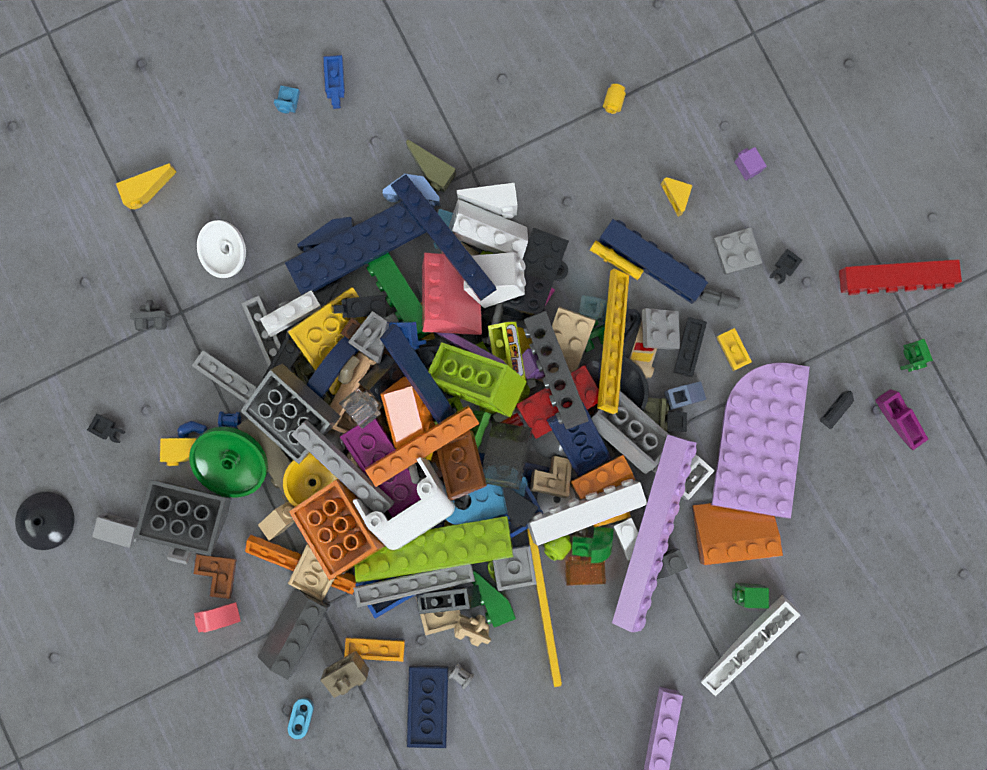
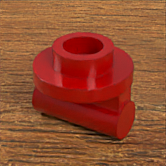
M518 413L500 422L506 433L511 432L512 435L522 430L521 426L524 425Z

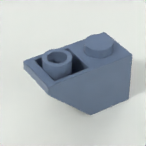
M701 381L664 392L666 401L669 403V410L706 400Z

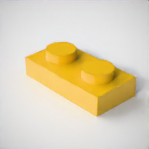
M735 328L716 337L733 371L752 362Z

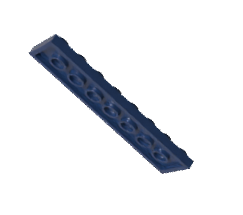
M401 201L285 262V265L302 296L309 291L314 292L423 235L426 231Z

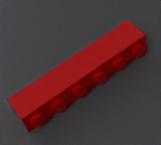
M960 260L851 266L839 270L841 293H848V295H858L864 291H867V294L879 293V290H886V293L898 292V289L911 292L916 291L917 288H923L924 291L941 286L942 289L955 288L956 284L962 282Z

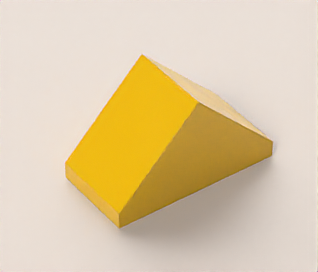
M666 177L660 185L679 217L685 211L692 185Z

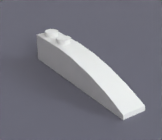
M782 595L733 643L705 675L701 683L713 695L719 694L800 616L798 609Z

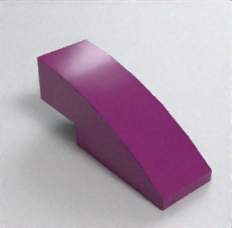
M889 389L875 399L886 419L911 450H915L929 440L913 410L906 406L898 391Z

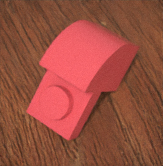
M236 602L194 613L198 632L203 633L241 622Z

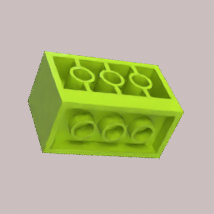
M442 342L428 371L439 389L446 394L510 418L527 382L509 365Z

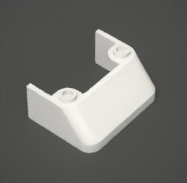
M421 457L417 459L427 476L417 485V493L421 500L389 521L382 512H373L360 499L353 500L368 529L389 549L396 550L403 547L451 516L455 510L454 502L448 499L444 485L427 459Z

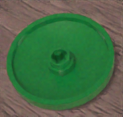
M215 427L206 430L195 440L190 449L189 462L195 477L207 489L221 496L237 498L250 495L260 488L268 473V460L261 445L249 434L235 428Z

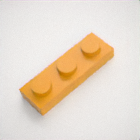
M346 637L344 657L357 651L360 657L366 660L403 662L405 640Z

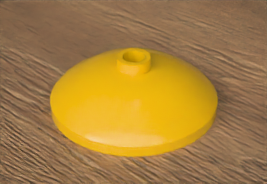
M309 453L300 464L294 460L289 464L283 477V490L288 501L296 507L338 478ZM310 479L316 480L315 486L309 485Z

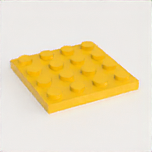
M350 287L287 331L315 371L329 352L344 337L340 332L350 319L347 317L343 318V313H332L331 305L342 304L341 300L345 298L359 297L353 287ZM368 316L355 317L354 319L363 324ZM338 377L328 389L332 395L336 394L342 385Z

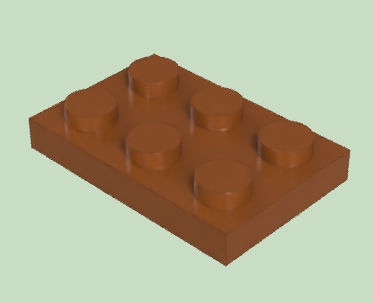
M468 430L437 449L448 499L454 500L487 486L472 430Z

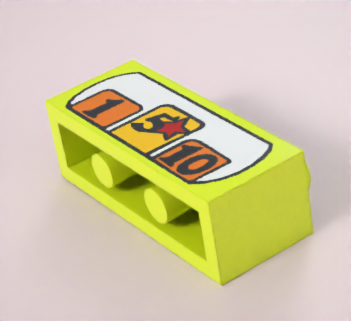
M516 321L489 325L488 331L492 354L503 360L522 378L526 379Z

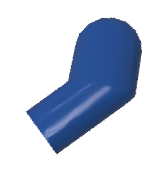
M194 421L187 422L179 426L177 430L178 436L180 438H187L191 432L202 434L207 430V426Z

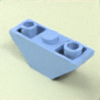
M404 174L410 178L433 208L440 206L439 196L424 176ZM391 184L383 189V196L387 201L395 203L398 200L401 201L391 188Z

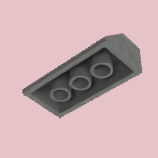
M295 588L261 649L258 658L269 670L288 680L293 675L330 605Z

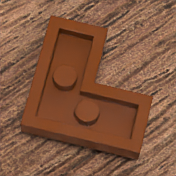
M197 554L193 574L213 577L210 591L211 597L230 599L237 559Z

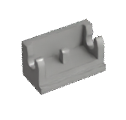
M105 512L97 517L92 537L130 548L133 542L137 541L134 535L138 522Z

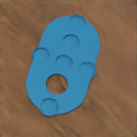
M496 464L483 468L487 486L469 493L468 495L471 497L469 507L458 509L455 506L453 514L446 518V520L454 525L493 519L496 516L505 514L501 491L502 483L524 497L525 487L527 486L526 478L521 476L516 469L505 464Z

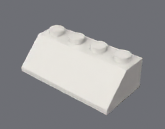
M460 199L457 200L449 229L459 241L495 254L514 252L520 259H523L528 243L527 227Z

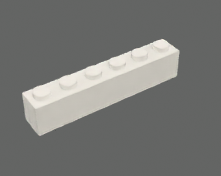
M628 479L622 481L620 486L615 487L613 485L604 488V492L598 494L597 492L585 495V499L570 500L566 506L560 507L558 505L551 507L547 513H535L527 524L533 543L538 546L647 505L641 483Z

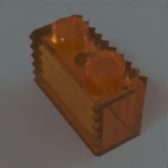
M570 556L569 560H564L565 584L567 586L606 584L605 561L591 563V557H588L587 560H581L580 556Z

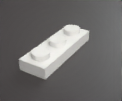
M309 291L260 320L269 336L272 337L313 314L321 306L313 292Z

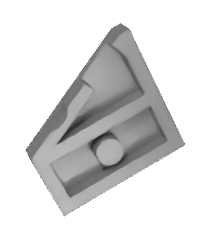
M372 311L349 340V344L377 364H380L384 350V344L380 337L388 329L389 323Z

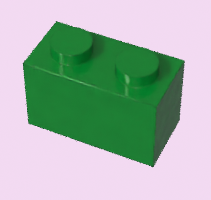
M735 583V588L732 590V598L736 604L744 608L769 609V588L760 584Z

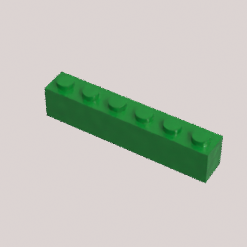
M387 253L369 262V266L366 269L371 277L376 276L378 279L375 283L381 292L385 291L388 295L385 299L390 307L394 306L397 311L394 314L399 322H416L418 340L432 333L422 332V305L390 254Z

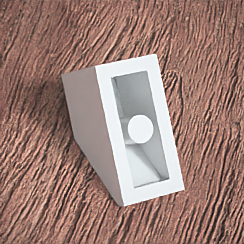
M629 517L611 525L628 561L631 560L638 536L632 518Z

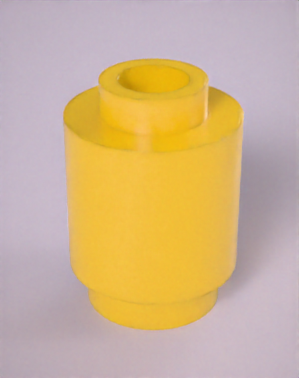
M611 84L608 88L603 104L606 112L616 114V112L621 111L626 95L624 86Z

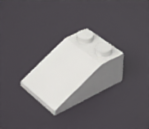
M515 183L457 190L458 199L506 219H511L517 215Z

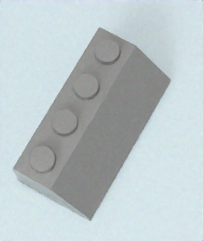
M619 391L617 413L611 414L597 409L592 415L591 419L599 434L644 474L658 465L667 435L669 434L622 392Z

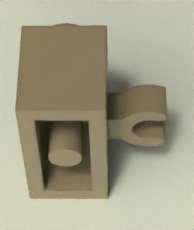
M357 651L324 669L321 682L335 698L340 694H346L356 685H362L367 680L369 667Z

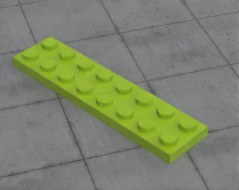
M508 517L429 529L399 549L392 550L385 546L354 566L356 582L361 583L514 557Z

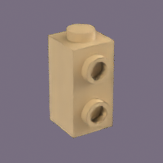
M289 501L276 508L258 524L269 541L283 533L295 522L289 513L295 507Z

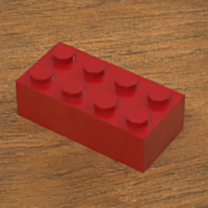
M585 365L571 372L585 408L589 409L598 404L599 389ZM559 385L556 390H563L565 385ZM545 387L516 404L535 439L552 430L547 419L559 412L557 406H552L549 395H552L550 388L546 389ZM566 402V403L563 405V407H564V408H567V407L571 406L572 403H571V402Z

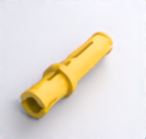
M597 240L589 250L603 258L604 262L613 264L636 280L640 278L644 271L615 253L614 249L605 247Z

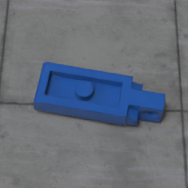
M342 55L323 56L325 92L327 98L331 99L333 109L341 108L340 98H344L345 93Z

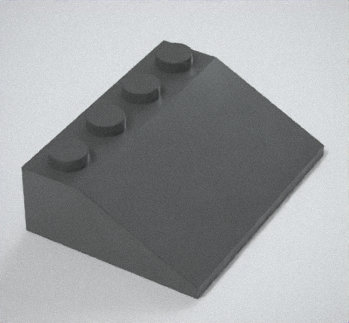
M283 363L268 372L241 410L250 421L298 464L310 452L291 434L307 419L321 434L326 436L341 417Z
M150 480L134 538L212 556L227 518L232 498L164 481Z

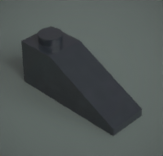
M478 585L416 594L419 614L471 609L481 605Z

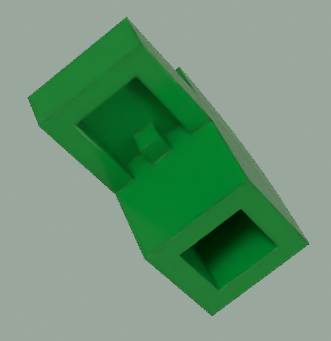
M594 526L593 538L573 536L572 555L591 557V563L605 561L612 553L614 528Z

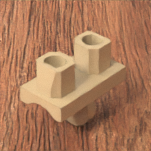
M460 614L457 617L458 625L454 629L456 638L462 640L467 635L471 644L477 647L482 642L488 644L491 641L489 625L485 623L483 615L469 618Z

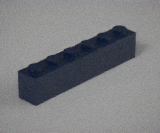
M612 219L598 241L609 249H614L615 253L643 269L644 273L691 304L698 299L708 284L702 274L692 272L687 264L677 262L673 259V255L666 251L662 252L654 242H647L639 232L626 228V224L620 220Z

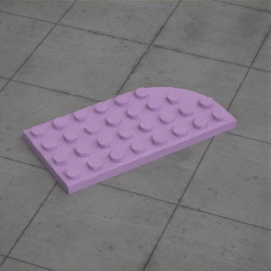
M790 363L763 365L747 373L731 390L724 409L711 505L791 518L810 367Z

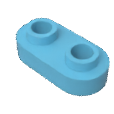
M300 698L293 706L288 724V733L294 739L303 738L309 730L314 711V704L309 698ZM301 705H306L307 710H302ZM296 724H300L302 730H298Z

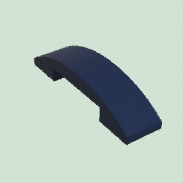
M344 336L319 365L307 386L324 400L326 397L325 393L336 380L341 369L359 350L350 345L349 339Z

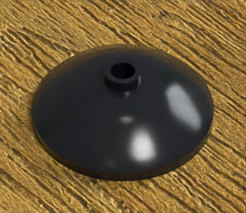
M40 492L28 497L18 508L15 518V527L19 538L27 546L36 550H50L62 545L71 535L75 523L74 512L69 502L61 495L53 492ZM38 518L41 520L40 525L37 524Z

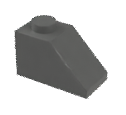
M674 548L664 554L662 559L663 566L658 573L657 580L688 568L680 549Z

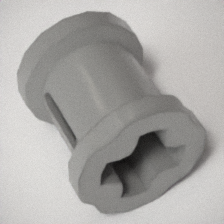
M458 663L448 678H453L462 685V689H465L471 682L474 674H469Z

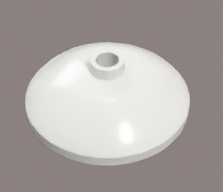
M223 220L209 222L201 229L197 239V252L203 267L210 274L219 278H228L236 275L242 269L246 258L245 242L239 230L231 223Z

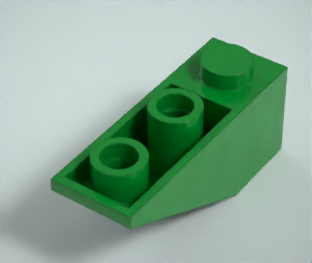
M473 570L475 581L472 584L479 586L481 606L485 605L487 609L485 617L488 624L492 623L495 628L515 620L516 616L508 597L501 591H498L478 571Z

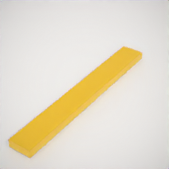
M615 268L610 271L597 405L598 409L611 414L618 412L629 275Z
M528 528L526 531L528 543L531 547L552 683L554 687H559L562 685L539 548L533 543Z

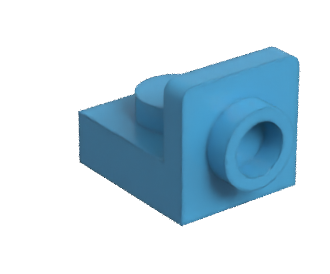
M280 85L278 99H274V105L278 111L285 114L296 112L300 94L299 89Z

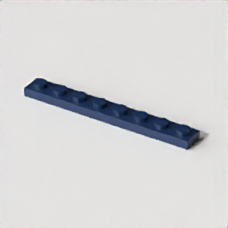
M404 175L391 184L393 191L478 299L482 301L497 289L493 282L410 178Z

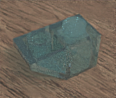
M582 295L578 313L605 323L607 301L601 298Z

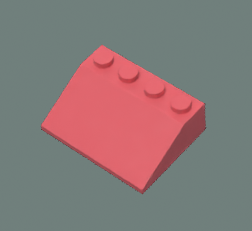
M424 253L422 263V332L481 335V305L464 290L463 278L444 254Z

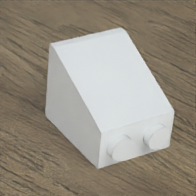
M514 252L472 256L497 289L480 301L464 281V290L482 307L486 308L525 294V263Z

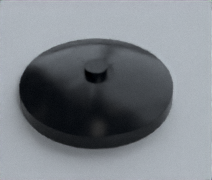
M602 354L589 358L581 365H585L598 389ZM623 355L620 392L644 411L649 396L647 378L635 361ZM598 404L587 409L590 417L597 411Z

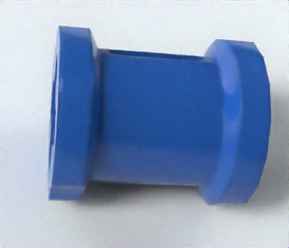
M224 411L219 412V427H235L238 429L237 426L241 424V412H236V414L224 413Z

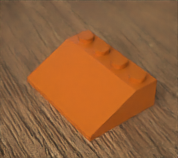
M339 479L333 481L289 511L329 581L385 547L368 529L353 503V500L358 499L356 495Z
M711 503L692 505L701 564L711 565L783 556L781 538L775 516L714 506Z

